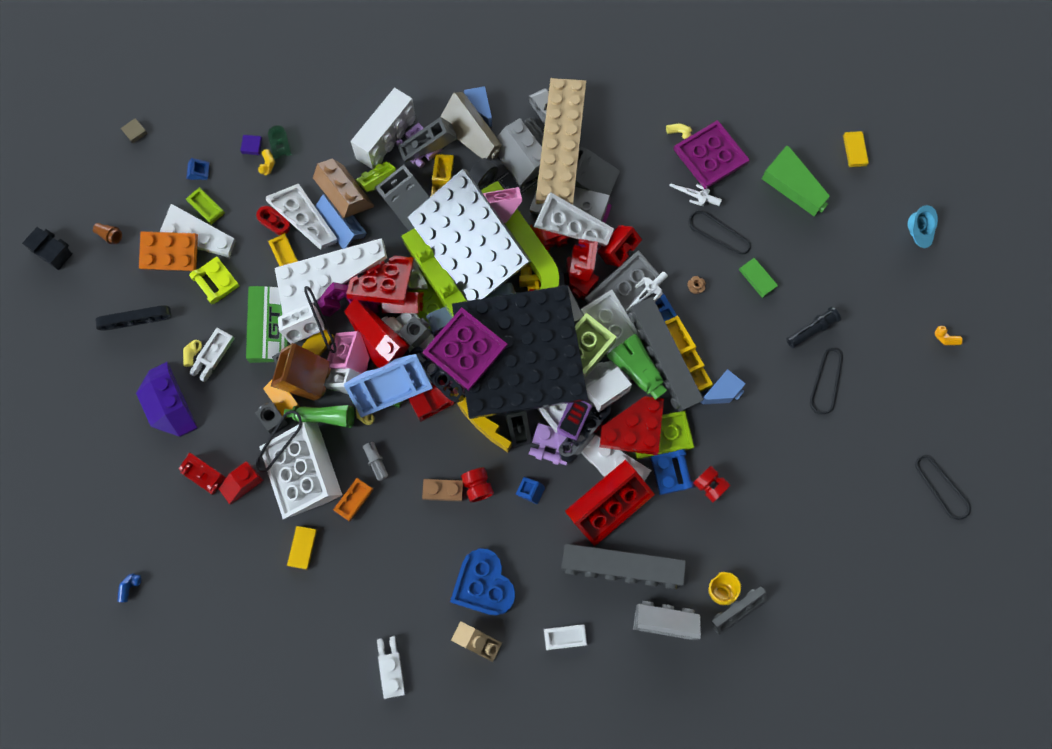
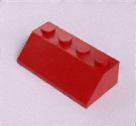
M624 460L565 510V512L588 540L596 546L655 494L638 472Z

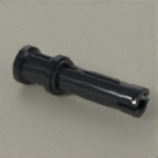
M830 307L824 314L817 315L812 323L786 338V341L791 348H795L820 330L825 331L834 322L841 321V316L834 307Z

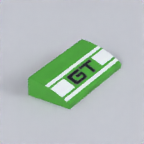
M249 286L246 359L249 363L274 362L272 356L288 346V340L279 332L278 317L282 316L283 312L278 287Z

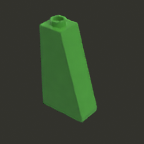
M786 146L766 169L762 180L811 215L815 216L818 211L822 213L828 205L826 201L830 195L791 148Z

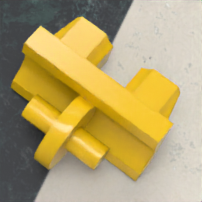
M531 267L521 269L519 286L527 287L528 290H539L541 282L536 274L532 275Z

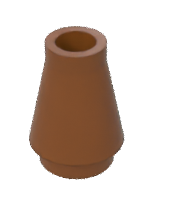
M96 223L93 227V232L109 244H118L122 239V232L118 227Z

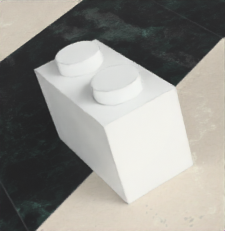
M618 367L613 370L608 369L602 374V378L599 380L594 379L587 384V397L597 411L600 412L628 393L632 384Z

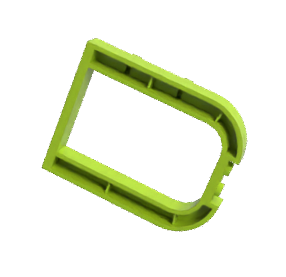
M496 181L482 189L481 192L487 193L504 189ZM516 209L507 223L504 224L530 259L529 265L541 282L540 289L559 287V272L554 260L519 210ZM414 228L401 236L404 245L453 318L452 303L465 302L466 299L448 272L439 264L431 247L426 245Z

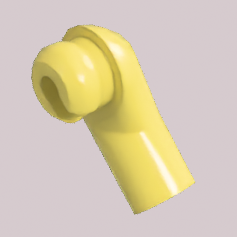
M193 340L183 349L184 367L193 366V357L202 348L201 341Z

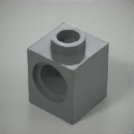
M413 316L398 333L415 348L419 347L433 332L428 328L430 324L424 318L418 319ZM420 327L419 333L414 335L415 328Z
M272 402L264 403L255 412L270 434L273 433L283 417ZM271 413H275L274 418L270 421H267V416ZM284 419V421L282 422V424L280 425V427H279V429L277 430V432H278L279 430H281L283 427H285L286 425H288V423L286 422L285 419Z

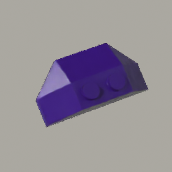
M165 362L149 370L136 394L150 426L178 437L198 429L169 363Z

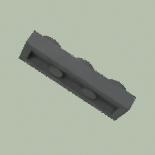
M761 586L758 589H752L741 601H735L724 613H718L712 620L715 632L720 635L767 601L766 591Z

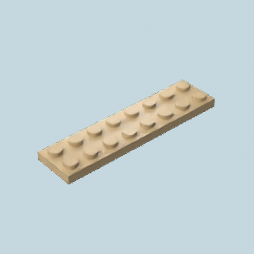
M550 78L536 204H544L548 194L553 193L573 205L586 90L585 80Z

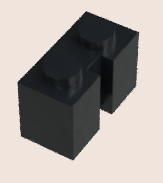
M36 227L22 244L59 270L73 254L68 249L69 245L62 239L58 241L54 239L55 235L49 230L45 229L43 231Z

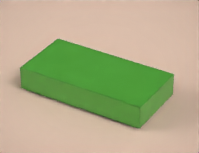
M755 258L739 269L762 298L778 286Z

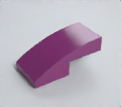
M333 282L324 291L317 302L324 316L330 317L341 308L339 301L346 296L349 285Z

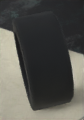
M483 158L473 166L469 175L479 189L482 190L492 184L497 175L498 167L489 159Z

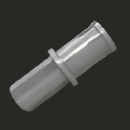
M375 443L365 444L363 449L369 460L368 465L372 467L377 480L386 479L388 473L382 462L383 457H380Z

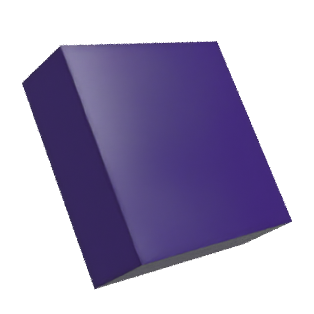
M243 135L241 153L260 155L262 137Z

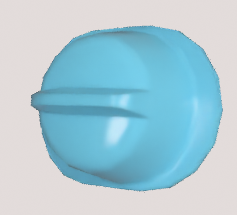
M929 205L922 206L908 219L910 234L921 248H928L932 244L938 223L936 210Z

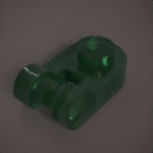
M279 125L271 127L268 131V138L273 158L276 159L285 154L286 156L292 155L285 129ZM283 144V148L277 149V145Z

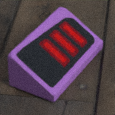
M585 401L568 403L557 427L558 434L577 440L592 406Z

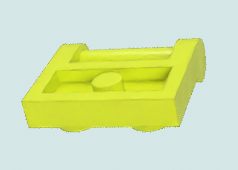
M217 256L201 268L192 271L189 275L207 295V300L210 304L217 303L240 286ZM207 274L219 289L218 292L214 293L202 278L204 275Z

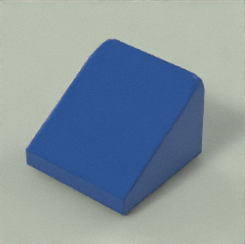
M191 158L188 162L187 179L207 180L210 162Z
M523 477L516 495L538 504L545 486L538 481Z

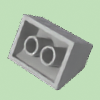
M519 118L507 125L497 136V139L502 144L499 149L500 154L498 158L521 187L539 176L542 146Z
M642 601V604L636 605L633 630L698 640L701 637L700 614H694L695 610L682 608V611L674 610V606L662 605V608L654 607L653 602Z

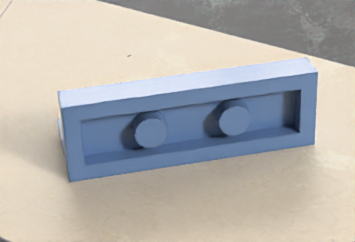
M325 194L322 195L315 208L336 236L337 242L342 249L348 248L353 240L364 238L367 233L353 215L343 218Z

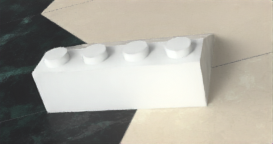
M302 422V427L298 434L267 471L283 519L321 506L342 496L318 423ZM299 425L270 441L262 454L266 468L295 433ZM265 444L260 446V450L263 449Z

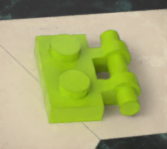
M387 161L383 164L379 163L371 171L362 173L356 179V182L366 192L373 191L379 183L394 173L396 168Z

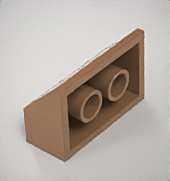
M333 158L317 163L313 179L343 218L374 207V204L344 165Z

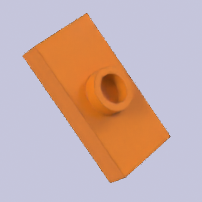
M356 478L333 510L350 522L374 489Z

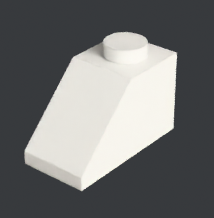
M350 368L331 369L324 386H326V389L348 394L344 384L361 373Z

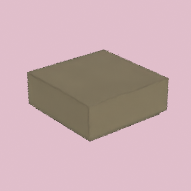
M136 118L121 128L132 143L148 134Z

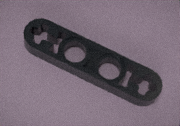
M161 305L99 316L95 319L96 329L107 331L168 320L171 318V309L169 306Z
M415 347L411 350L409 355L420 353L421 357L425 359L424 362L421 360L420 362L429 380L448 399L456 403L464 400L466 396L464 387L423 354V348ZM432 363L435 364V370L432 373H428V366ZM442 376H447L448 378L445 385L439 384ZM452 387L457 390L458 396H454L455 394L449 388Z
M610 405L600 411L602 412L600 415L595 407L592 408L579 434L585 437L583 441L578 442L567 437L559 446V457L562 461L571 462L576 459L601 430L602 426L611 418ZM593 422L596 426L594 428H587L586 424Z

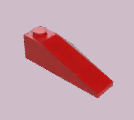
M352 300L344 311L354 330L361 333L367 352L377 367H383L394 359L403 357L410 347L404 339L362 301Z

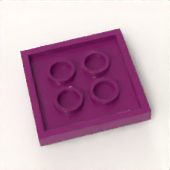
M718 120L676 144L673 149L704 189L747 165L750 161Z
M461 307L426 347L423 354L470 391L508 345Z

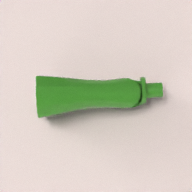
M633 334L623 344H619L608 353L607 357L642 390L647 392V394H651L655 400L667 391L662 385L664 381L659 371L648 356L637 334Z
M350 405L323 408L306 406L299 408L294 406L293 409L284 410V414L290 410L298 412L302 422L327 423L347 428H353L355 419L354 407ZM290 413L286 416L292 417L293 420L299 422L297 415H295L294 413Z

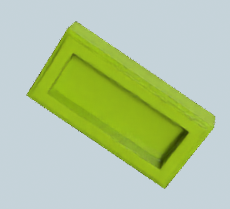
M200 187L186 198L187 202L211 225L225 214L224 210Z

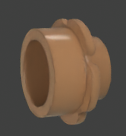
M694 276L688 281L687 285L691 293L699 294L705 290L706 282L703 278L700 279L698 276Z

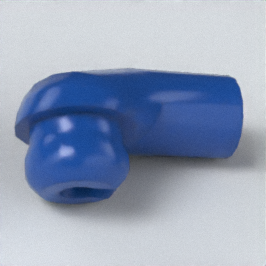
M135 573L129 574L119 584L118 602H128L129 589L133 585H140V575H135Z

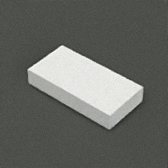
M585 624L544 629L546 650L587 645Z

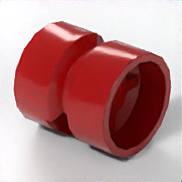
M710 466L693 484L700 491L704 490L705 496L713 503L731 485L723 477L719 478V473ZM713 481L717 485L714 489L709 486Z
M485 467L473 469L461 475L464 486L469 488L467 495L470 503L478 502L494 495L491 484L486 482L488 475Z

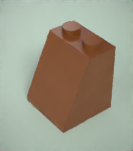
M292 343L280 351L271 387L315 401L325 393L326 386H324V383L330 375V361Z

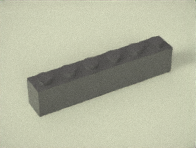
M653 297L631 306L628 316L631 322L635 323L638 328V337L645 342V350L648 356L652 357L654 365L664 381L662 385L666 388V392L669 391L672 397L671 403L673 407L680 412L703 401L700 391Z
M565 544L561 570H564L567 575L577 576L578 572L585 573V577L597 578V575L605 576V580L617 581V578L625 579V583L637 584V581L645 582L646 586L657 587L658 584H663L666 589L677 590L678 587L684 584L686 561Z

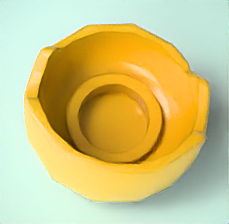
M720 572L711 580L708 592L711 599L719 605H730L739 597L741 583L738 577L732 573Z

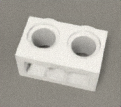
M309 304L278 317L279 332L290 344L320 332ZM313 305L322 329L325 330L321 316L317 308Z

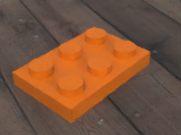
M141 231L139 269L196 270L198 234Z

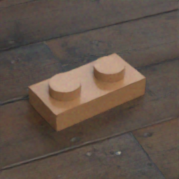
M423 480V500L462 501L463 481Z

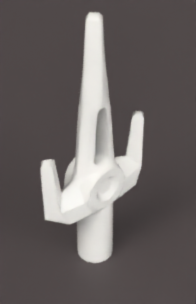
M670 184L671 187L697 198L698 201L689 200V202L704 206L705 202L720 206L722 201L720 198L709 195L710 189H704L698 184L696 187L703 191Z
M662 272L654 281L644 277L635 287L638 288L645 283V289L628 307L626 312L629 313L631 306L643 301L652 293L656 294L654 297L656 302L663 294L659 285L668 275ZM646 291L648 292L642 299H639Z

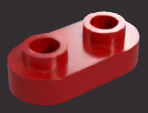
M262 206L257 210L256 217L258 221L277 235L287 234L290 231V222L272 207ZM285 225L284 228L279 229V226Z

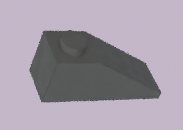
M439 117L398 145L404 162H408L442 149L458 139L452 124Z

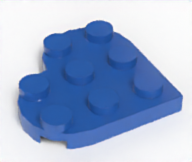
M480 548L466 555L462 562L450 603L495 616L505 614L511 608L515 599V590L509 579L501 575V562L494 552Z

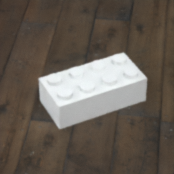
M394 87L351 140L357 160L371 169L382 163L386 153L393 149L394 143L403 137L406 128L415 121L416 117L411 97Z

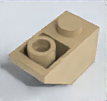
M461 621L451 641L492 662L502 644Z

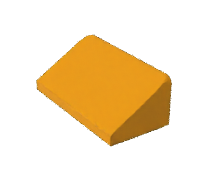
M272 380L263 388L282 416L285 409H293L294 406L300 408L291 393L271 387Z

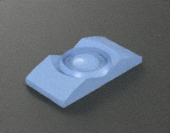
M417 354L394 359L387 365L375 370L365 371L344 384L361 418L433 388Z

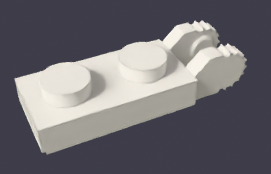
M216 328L197 356L190 374L196 376L201 370L202 365H206L203 373L200 375V380L205 382L235 338Z
M395 636L390 637L389 642L392 654L385 655L384 641L377 639L384 699L405 695L400 654L397 651Z

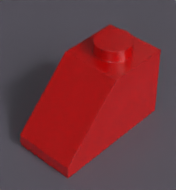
M568 257L566 270L569 278V288L574 297L584 300L598 285L599 277L593 273L589 281L570 277L571 257Z
M246 461L229 473L219 487V490L231 505L263 480L254 467Z

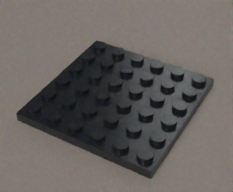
M568 285L452 303L453 315L462 307L508 345L470 391L464 388L469 419L588 400Z

